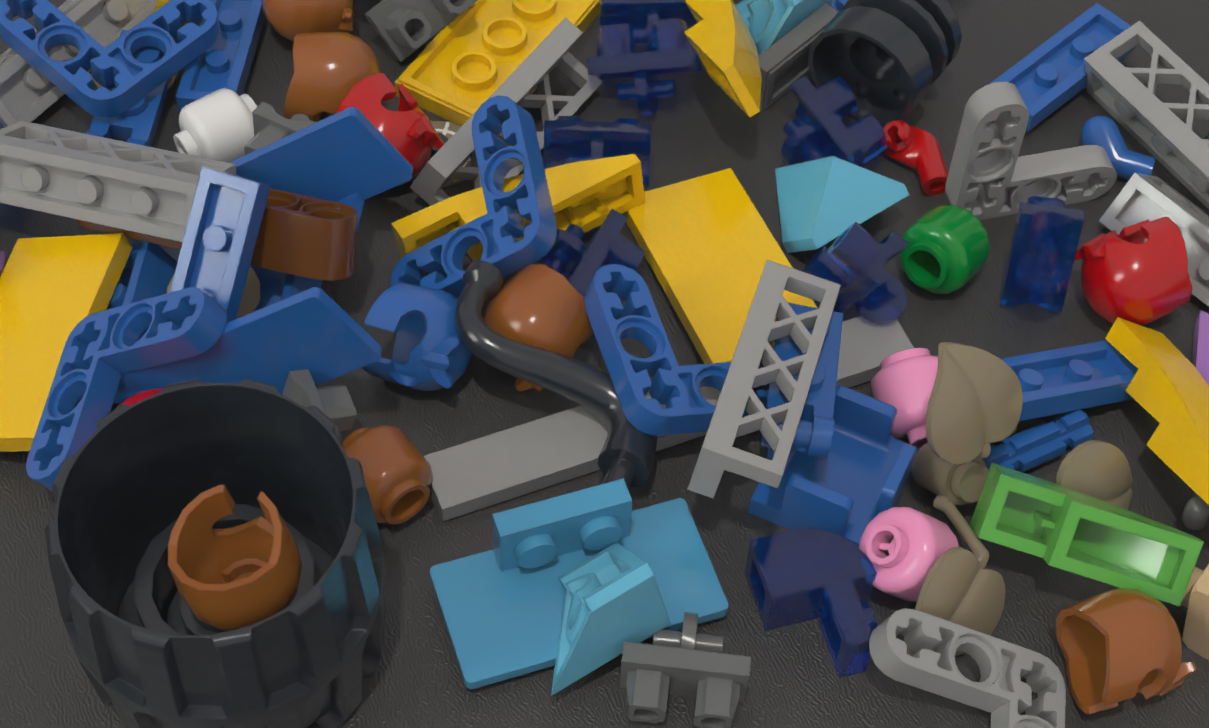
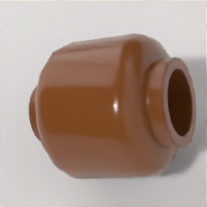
M387 425L373 428L365 427L355 430L344 439L342 443L347 456L358 459L362 465L377 523H403L415 516L424 507L430 495L429 486L432 481L431 465L399 428Z

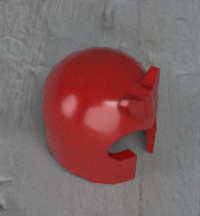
M384 73L367 76L352 87L341 101L336 113L349 107L358 108L412 165L411 180H413L429 161L433 147L440 150L444 142L403 83L398 86L397 91ZM399 91L398 111L385 109L382 106V102L394 99ZM409 180V181H407V182H405V183H402V184H400V185H398V186L404 185V184L410 182L411 180Z
M1165 216L1151 222L1148 219L1125 227L1119 235L1116 230L1105 235L1102 233L1082 245L1080 249L1069 254L1071 260H1082L1080 280L1084 296L1091 308L1109 323L1114 324L1119 317L1143 326L1190 302L1193 288L1188 273L1185 241L1178 226L1169 217Z

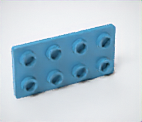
M624 478L492 514V550L437 564L430 568V580L464 684L468 689L479 688L555 666L564 597V587L558 577L616 542L646 561L650 566L671 622L670 625L662 630L676 631L682 629L684 612L698 613L697 624L724 617L728 612L729 605L686 501L682 498H677L632 511V498Z

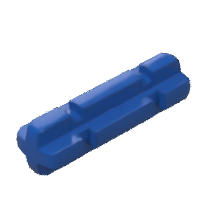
M1069 411L1053 417L1052 421L1048 424L1044 421L1002 440L998 446L990 445L991 452L989 456L982 459L988 470L991 463H995L1016 471L1025 472L1064 454L1067 448L1071 447L1073 450L1079 444L1092 440L1094 431L1089 424V417L1084 411Z

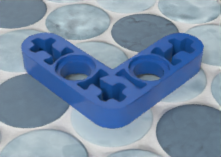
M0 0L1 39L83 110L93 116L103 118L113 117L126 111L208 50L217 41L219 33L218 13L216 6L211 0H170L104 48L48 0ZM16 16H19V17H20V18H18V19H16V20H14V21H13V19H12V18H14V17H16ZM33 16L35 29L26 19ZM186 20L189 22L182 27V21ZM201 20L202 25L197 26L195 23ZM63 44L72 45L80 51L75 58L69 61L53 60L47 55L53 47ZM148 46L157 47L165 54L161 60L154 63H143L132 56L136 50ZM90 68H91L92 76L88 73V71L90 70ZM93 79L103 87L94 91ZM115 84L114 90L109 91L107 87Z
M498 95L489 98L481 104L472 120V138L487 214L402 257L394 267L391 276V287L399 283H408L435 288L451 293L456 298H459L464 288L462 283L465 272L463 269V259L465 253L474 244L482 242L483 254L480 261L493 264L500 270L503 278L540 260L553 247L557 236V225L534 120L528 111L508 96ZM502 132L504 141L496 135ZM523 165L524 175L522 181L513 190L504 192L503 182L505 176L515 166ZM523 217L532 223L525 227ZM524 235V238L521 241L517 240V238Z
M609 264L602 266L596 271L586 291L584 305L627 420L637 430L648 435L662 436L707 432L716 406L703 398L700 388L712 387L721 392L731 362L679 366L648 286L642 276L624 265ZM623 300L626 301L624 307L622 306V303H621V301H623ZM628 338L641 342L647 347L651 357L638 358L629 354L623 348L621 340ZM760 361L759 368H763L764 365ZM762 386L753 388V391L764 405L766 389L760 390ZM648 391L651 395V399H646L645 397ZM664 404L666 405V408H661L660 406ZM744 410L742 417L749 415L746 410Z
M190 287L96 312L80 321L72 330L65 343L27 457V475L53 492L52 485L65 458L75 456L97 430L96 423L110 413L122 374L195 357L206 352L217 342L224 331L227 321L225 308L199 288Z

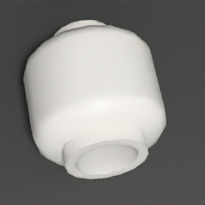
M222 88L184 106L179 114L181 132L173 135L178 152L227 163L245 156L244 146L254 137L252 112L257 108V105L248 94L239 96L233 90Z

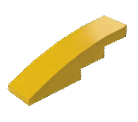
M686 0L685 2L697 24L684 33L709 76L751 118L760 112L762 76L757 47L744 19L733 0Z
M635 154L572 162L545 169L557 225V236L550 251L645 202L641 161ZM524 174L504 179V192L516 188L522 181ZM479 187L449 197L391 223L400 259L409 252L487 214L483 188ZM523 217L525 227L532 223ZM524 235L517 238V240L521 241L524 238ZM482 242L474 244L467 251V254L473 261H480L482 257Z
M1118 317L1105 339L1138 368L1125 391L1160 423L1146 445L1209 505V385L1197 368L1163 333Z

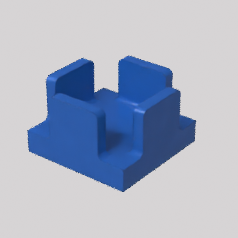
M838 385L836 386L833 414L834 431L828 457L825 459L806 455V448L792 445L778 488L759 482L751 497L748 513L858 558L860 538L867 524L880 512L897 507L912 475L913 461L920 448L897 440L892 436L897 409L894 406ZM768 448L766 459L772 460L774 454L772 448Z

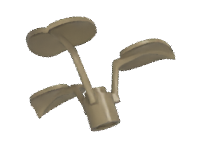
M941 342L938 344L937 374L926 414L928 442L917 452L913 461L912 474L918 486L937 495L933 501V506L947 515L972 552L962 547H953L938 558L924 580L915 610L991 635L1004 609L1005 582L1000 573L985 567L989 560V552L955 505H966L979 500L989 472L982 458L989 456L991 452L990 443L1004 440L1016 429L1023 405L1022 387L1013 369L997 356L974 346ZM1090 440L1079 444L1067 454L1058 469L1056 484L1126 510L1129 508L1132 498L1131 485L1134 481L1128 460L1118 447L1105 441ZM935 646L931 650L936 651L937 647ZM908 649L907 654L910 656H913L917 653L910 649ZM956 651L955 656L965 654V652Z

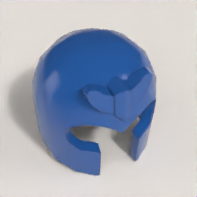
M408 283L395 284L385 290L372 305L365 319V325L397 332L391 360L380 357L378 362L362 367V369L371 376L418 391H436L450 388L464 374L473 355L459 338L455 328L454 310L458 298L445 291Z

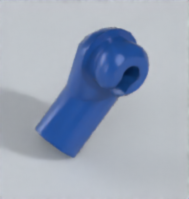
M1095 116L1085 122L1081 129L1082 144L1103 147L1117 173V177L1129 180L1134 173L1151 175L1156 158L1128 150L1118 126L1112 119L1107 116Z

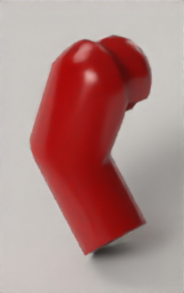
M893 120L887 123L880 133V141L883 144L885 153L891 159L917 171L925 194L933 196L944 193L948 171L936 138L922 129L909 126L903 120Z

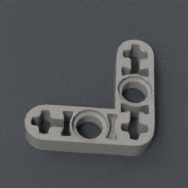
M994 82L977 90L965 105L945 185V193L951 205L964 208L979 220L1096 199L1113 187L1117 180V173L1104 148L1098 145H1083L1018 157L1029 121V111L1014 84ZM995 149L988 155L977 158L979 155L985 153L986 151ZM1038 180V181H1036V182H1034V183H1032V184H1030V185H1028V186H1025V185H1027L1028 183H1030V182H1032V181Z
M907 608L894 612L871 633L869 640L870 654L875 665L883 674L896 681L990 712V728H1065L1066 688L1064 678L1059 668L1051 659L1038 652L933 615ZM898 634L905 636L904 641L897 639L896 636ZM936 646V651H932L931 649ZM907 648L917 653L910 656L907 654ZM956 651L969 654L977 662L981 675L980 682H973L962 675L955 662ZM1021 677L1026 678V683L1021 682ZM1032 692L1037 693V698L1033 701Z

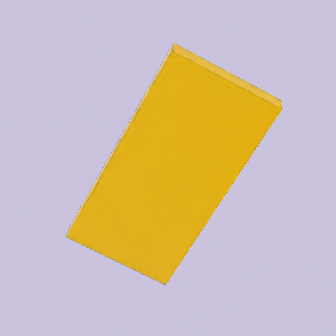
M478 0L435 36L395 81V88L398 91V86L403 83L417 101L419 107L462 126L565 17L581 32H584L610 0Z
M728 168L645 191V202L622 214L704 364L732 361L766 260L793 268L733 170ZM784 290L783 297L788 303L817 308L812 299Z
M123 233L17 239L0 276V452L30 451L65 343L70 333L85 317L106 310L133 248Z

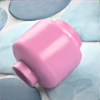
M913 348L892 354L880 362L881 370L871 380V393L874 399L890 404L897 409L892 436L895 439H908L910 445L921 448L928 442L926 414L937 374L938 356H932L927 348Z
M892 507L880 512L867 524L860 538L858 558L861 571L872 586L905 601L917 602L921 587L933 564L946 551L953 547H959L957 537L948 525L911 507Z

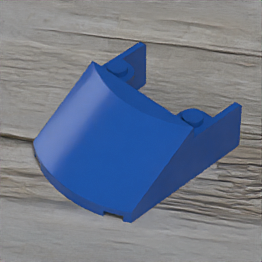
M349 107L229 162L236 164V175L271 185L270 188L352 206L357 211L356 232L360 226L364 200L411 180L413 172L412 165L356 107ZM133 239L131 242L133 248L106 310L167 294V287L175 273L181 249ZM250 265L261 284V300L256 310L226 323L224 331L217 342L209 350L198 356L122 374L113 403L121 404L127 398L143 390L165 388L168 384L197 378L201 383H240L243 379L274 385L276 386L277 393L282 395L289 371L309 369L315 386H318L321 383L378 362L381 357L382 347L321 289L322 280Z

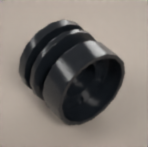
M848 0L810 45L807 62L812 79L824 98L843 115L853 120L877 127H884L893 120H904L930 90V85L941 76L945 68L958 54L962 39L959 20L947 0Z

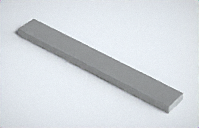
M890 307L843 321L836 386L841 385L850 388L869 382L881 370L880 362L883 359L897 352L914 348ZM712 387L700 388L703 398L716 406L721 392ZM649 391L645 396L646 399H651ZM665 404L660 405L661 408H666ZM581 405L425 455L424 457L430 463L432 469V481L429 489L442 520L446 521L600 470L598 458L609 433L608 427L596 413ZM707 432L658 436L656 451L704 436Z

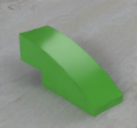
M991 463L970 523L971 528L980 539L1041 557L1049 566L1119 588L1138 589L1157 600L1176 606L1181 605L1204 543L1197 537L1119 506L995 463Z

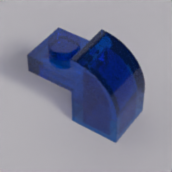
M795 529L750 539L744 574L765 631L817 619L839 678L865 672L870 657L869 640L872 631L878 626L873 609L869 604L873 589L872 584L877 572L869 558L849 540L834 533L818 529Z

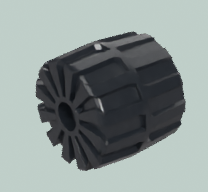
M198 378L168 384L165 386L164 391L130 406L121 404L96 423L97 430L76 455L65 458L52 485L56 509L54 521L45 528V540L62 620L78 661L102 703L106 705L112 701L126 728H307L312 723L318 728H338L362 701V678H367L374 672L381 658L385 616V569L382 542L363 468L358 459L349 458L344 451L337 424L318 407H305L277 393L276 386L248 379H243L240 383H201ZM218 485H225L235 506L233 514L217 520L212 526L213 529L235 527L260 516L265 518L257 499L262 491L276 506L297 543L302 563L297 595L287 608L255 624L227 632L197 619L182 598L168 567V543L171 531L182 510L200 493Z

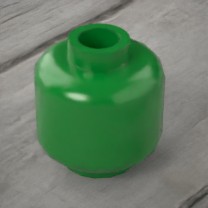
M940 205L925 213L907 229L900 240L898 254L901 267L908 278L919 288L933 294H949L963 287L981 270L988 260L990 243L984 226L971 212L956 205Z

